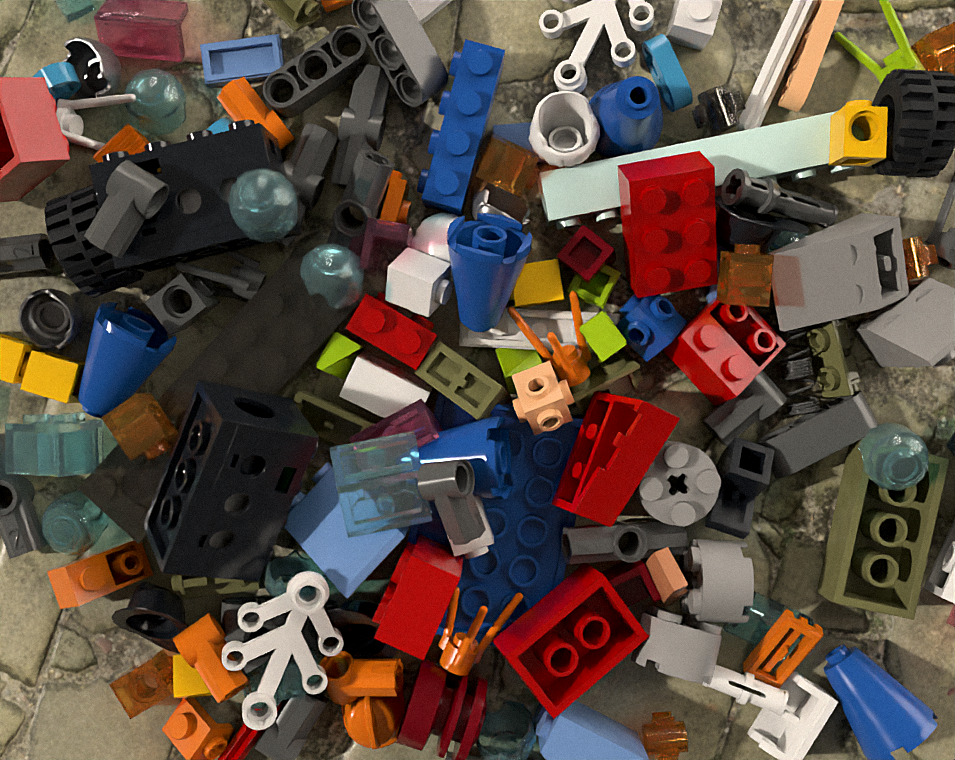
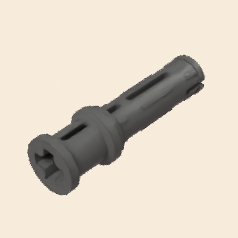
M739 168L732 170L722 185L721 197L724 204L733 207L739 204L750 207L752 212L760 215L776 212L823 228L832 226L838 216V207L834 203L785 190L779 187L774 179L768 177L761 179L749 176L747 171Z

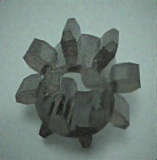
M726 84L711 88L697 96L700 105L691 111L697 129L706 126L709 129L710 135H716L740 124L737 115L746 109L740 91L729 92Z

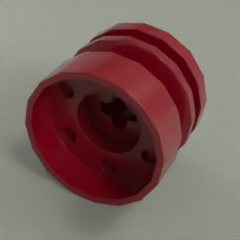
M427 659L421 660L404 710L396 743L422 751L432 734L438 736L437 757L444 758L450 742L454 741L452 760H466L471 748L478 740L487 709L488 679L476 677L471 691L468 693L466 688L469 674L467 676H459L452 688L446 686L448 674L446 669L439 663Z

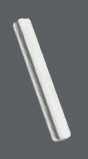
M818 0L792 1L736 124L738 131L761 126Z

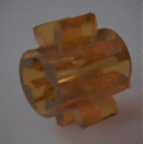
M922 236L903 239L907 280L929 276L928 265L938 263L935 244L924 246Z
M671 711L653 712L651 723L642 725L643 742L647 756L655 755L658 760H678L680 753L688 752V737L684 721H675Z

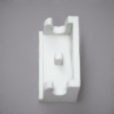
M364 350L356 357L339 396L412 432L434 388L417 375Z
M794 671L780 687L781 690L789 692L787 706L782 716L762 708L747 732L749 737L760 743V748L778 760H803L838 704V701L825 689Z

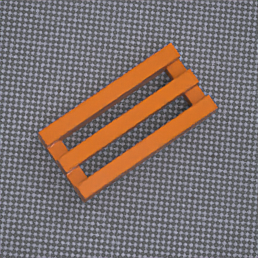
M786 609L743 662L744 672L747 671L754 674L755 678L780 689L824 636L822 627L816 623L811 626L808 624V619L802 616L797 619L794 617V612ZM800 634H804L805 636L796 645V647L787 656V658L782 662V664L777 668L773 675L769 674V672L777 664V662L781 661L786 656V654L789 652L788 649L800 636Z

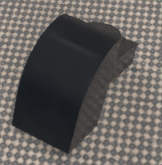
M735 437L721 454L715 466L721 478V487L714 506L707 514L705 527L740 539H744L750 534L755 499L769 486L774 449L739 437Z

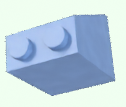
M341 460L334 466L327 462L311 479L317 485L307 495L300 491L294 497L288 511L289 515L285 528L336 588L348 598L406 536L410 523Z
M576 700L555 719L552 718L540 703L536 708L533 720L536 721V735L538 736L540 753L546 760H649L636 731Z

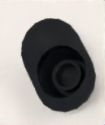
M715 196V204L720 207L716 220V242L738 255L745 257L756 256L767 251L783 231L807 233L809 231L808 227L800 223L767 213L760 215L752 212L750 207L741 204L733 207L724 204L721 196Z
M146 581L141 582L136 587L127 607L115 611L112 615L113 622L120 628L136 633L168 651L180 654L173 638L188 628L189 625L185 623L183 600L172 591Z
M349 600L344 602L340 608L325 610L332 626L337 628L342 634L344 641L342 651L351 654L353 659L393 658L397 653V648L374 639L379 628V624L372 622L379 606L374 602ZM310 619L308 631L317 640L318 633ZM328 637L324 640L323 644L333 646L338 639Z

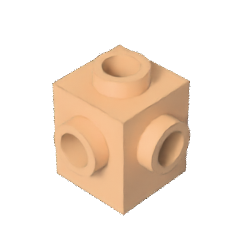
M550 361L512 375L519 397L512 400L514 409L520 423L529 422L534 435L556 430L561 425L573 421L568 408L569 404L575 402L566 379L558 381Z

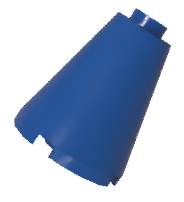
M633 76L608 84L596 92L589 101L590 107L600 126V137L595 151L600 155L613 158L652 150L658 142L663 129V113L658 89L651 80L642 76Z
M477 213V220L465 222L464 215L451 222L447 231V244L459 319L463 325L474 332H485L499 324L531 251L532 235L530 231L526 236L522 232L523 225L520 222L503 215Z
M114 302L102 303L95 313L78 393V401L82 405V409L87 414L97 418L115 415L171 353L177 341L176 336L171 339L167 336L168 332L155 317L129 306L127 312L115 310L118 303Z
M492 416L406 441L403 449H399L397 452V470L399 474L404 475L407 482L418 484L417 477L422 464L426 462L466 459L470 462L475 475L473 495L494 500L507 499L511 486H503L504 475L512 474V448L509 429L500 428V425L506 420L502 416Z
M842 644L825 656L828 663L824 666L823 670L867 760H896L891 752L903 747L909 753L925 741L936 729L938 723L934 719H938L933 710L856 646L847 648Z

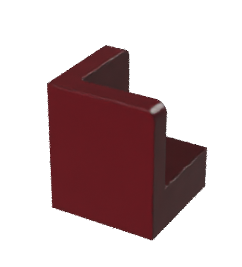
M582 225L558 253L557 259L561 268L565 271L570 269L586 283L590 284L606 264L609 266L614 264L616 254L613 247Z
M641 559L633 563L622 561L602 571V574H604L627 607L647 597H650L654 603L662 599Z

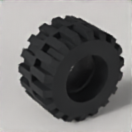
M892 70L883 79L872 103V106L888 107L886 158L872 165V168L875 169V173L878 175L935 177L945 168L955 149V75L947 71Z
M93 184L50 200L46 203L45 207L46 230L58 262L74 285L91 298L140 281L144 276V273L115 269L112 254L101 250L84 237L100 210Z

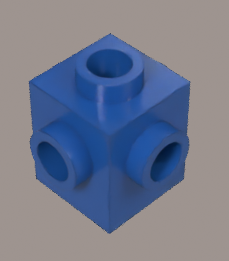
M660 294L637 298L636 295H633L619 309L623 317L615 326L627 341L625 343L631 346L648 362L676 338L687 321L674 309L672 303Z

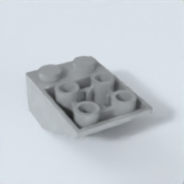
M860 213L766 254L779 329L783 332L875 311L909 295L899 217Z
M932 278L912 281L908 284V296L875 310L851 329L879 367H940L955 357V288Z

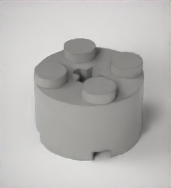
M666 441L633 494L638 504L655 519L665 524L685 527L700 520L712 509L721 487V478L714 463L703 451L682 442ZM669 476L678 477L680 485L677 489L672 488L671 484L667 481Z
M693 539L690 542L689 548L684 549L683 555H679L681 572H686V581L688 583L686 587L688 592L680 598V607L682 613H690L694 622L746 623L749 620L750 616L742 614L744 606H753L754 571L752 559L743 557L741 548H748L744 540Z
M648 604L647 612L642 613L640 625L649 637L633 650L631 661L646 667L647 662L655 664L654 667L658 669V672L695 683L702 684L704 681L708 685L711 684L723 637L721 635L722 627L709 622H694L689 615H686L684 622H682V615Z

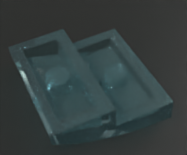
M415 431L330 447L333 472L348 538L432 521L429 501L422 497L418 488L417 477L422 464Z

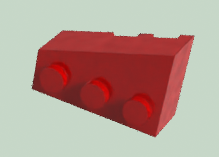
M599 391L594 392L553 498L552 505L612 528L680 418L644 400Z

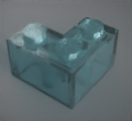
M61 412L60 414L52 415L23 414V422L5 423L6 474L63 477L97 473L96 468H104L103 419H86V412Z

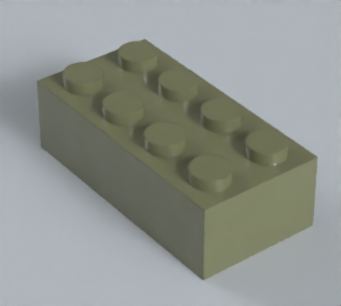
M861 439L849 445L817 588L819 594L833 603L914 620L950 458Z

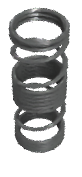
M807 327L785 332L780 331L779 328L774 329L778 335L800 333L783 339L784 342L806 334L808 330H806ZM786 344L785 347L807 349L784 357L779 361L780 368H782V379L784 381L813 383L785 395L787 398L813 399V401L788 404V414L799 415L817 412L820 410V405H818L819 399L812 396L793 395L810 389L816 384L815 381L810 379H796L814 374L812 357L793 358L808 352L810 347Z

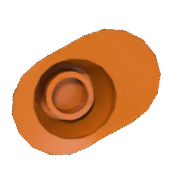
M403 689L402 693H399L398 696H359L350 704L341 705L343 721L348 735L357 744L372 748V750L393 744L396 741L405 710Z

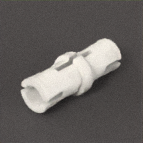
M719 665L715 666L711 684L708 685L704 681L702 683L705 687H711L735 697L736 702L746 705L748 702L775 712L779 716H782L789 698L788 691L756 680L754 674L747 671L741 674ZM729 681L759 691L761 696L730 685Z

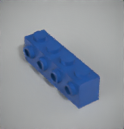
M465 39L462 52H454L449 75L454 76L455 79L451 91L444 90L438 112V114L444 115L440 131L433 129L428 146V153L433 154L429 170L422 169L417 186V192L423 193L422 202L425 207L457 216L463 215L503 70L505 50Z

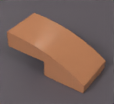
M668 547L654 552L647 560L645 566L664 605L668 607L688 592L686 589L688 583Z

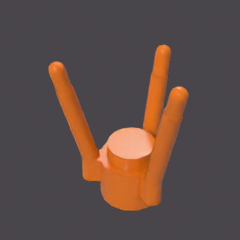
M571 291L569 297L578 348L576 349L574 345L561 346L556 335L553 332H549L547 338L554 350L553 355L550 354L516 309L512 306L508 307L507 312L544 361L551 362L553 370L560 381L566 379L569 387H572L587 380L591 374L587 361L592 358V355L587 347L586 339L579 330L580 326L583 325L577 292Z
M456 587L448 606L444 633L438 644L444 650L439 660L440 665L453 674L467 676L473 663L479 664L486 648L522 600V593L518 592L515 594L478 644L475 637L488 609L486 606H481L467 634L456 632L453 637L452 633L460 593L459 587Z

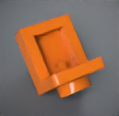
M393 170L386 187L387 194L378 224L384 230L398 233L399 225H406L408 222L412 201L407 200L410 189L408 181L402 179L403 174L401 172Z
M195 698L182 699L162 728V731L186 760H215L226 749L227 742L235 732V728L230 723H216Z

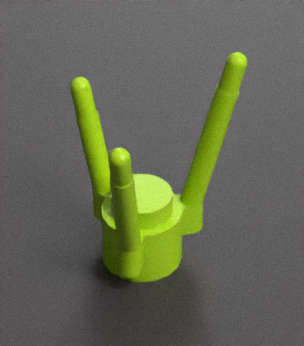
M879 0L899 48L882 59L886 65L884 68L880 67L842 33L836 32L834 34V39L875 74L880 84L886 75L894 69L925 70L916 53L911 49L902 25L889 0Z

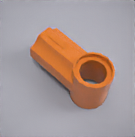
M244 76L230 81L222 88L217 98L233 121L254 120L255 124H262L278 139L280 151L295 140L275 111L268 109Z
M208 613L175 636L173 641L185 661L192 668L197 669L217 703H223L242 691L251 681L243 668L238 671H230L223 666L222 649L227 644L224 639L227 635L213 615ZM232 652L227 655L228 659L232 661L237 660Z
M341 651L335 656H324L319 663L326 671L328 679L326 690L331 701L335 704H350L359 696H398L399 693H402L404 666L401 658L353 659L351 654Z

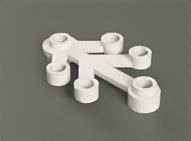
M562 0V1L565 2V3H574V2H576L577 0ZM592 0L562 13L557 10H547L541 15L539 19L541 31L545 37L550 39L559 37L563 31L587 22L569 60L562 61L554 71V81L559 91H571L580 94L585 89L587 75L584 66L604 26L612 45L611 56L613 62L619 67H628L635 61V45L626 37L615 6L617 0ZM627 0L631 8L629 11L631 26L637 31L648 30L654 23L653 7L645 2V0ZM640 12L649 14V17L644 21L635 19V16ZM550 20L559 21L558 25L553 29L545 27ZM622 48L631 50L630 54L624 58L618 57L616 54ZM575 70L576 75L572 79H564V72Z
M305 571L295 575L289 581L286 593L260 605L255 602H248L242 605L238 610V625L246 632H255L262 627L264 621L288 611L290 613L284 625L246 643L240 641L228 642L222 649V664L230 671L241 670L248 661L274 650L257 691L247 695L242 703L243 721L247 727L253 730L266 729L276 720L277 706L274 695L291 654L300 669L302 685L307 693L319 694L327 687L326 671L322 666L316 664L301 632L307 616L311 619L318 633V647L323 655L335 656L343 649L344 641L342 634L337 628L332 626L324 608L329 598L327 581L316 572ZM305 586L315 588L314 593L310 596H302L299 592ZM248 612H255L259 615L258 619L254 622H246L243 617ZM328 637L338 639L333 646H325L323 644L324 640ZM232 651H239L243 654L236 661L227 658V655ZM312 675L322 677L318 683L311 684L307 682L308 678ZM258 702H264L267 704L266 707L261 710H255L252 708V705Z

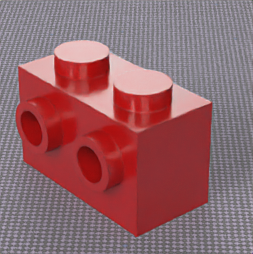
M381 292L378 293L376 298L366 293L345 329L417 370L439 337L431 332L435 324L417 313H413L409 319L396 311L399 305L386 301V295Z

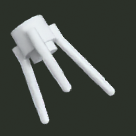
M124 94L80 100L59 98L56 115L62 134L66 136L68 142L99 151L105 143L81 136L84 129L81 116L76 115L74 110L134 102L136 96L134 94Z

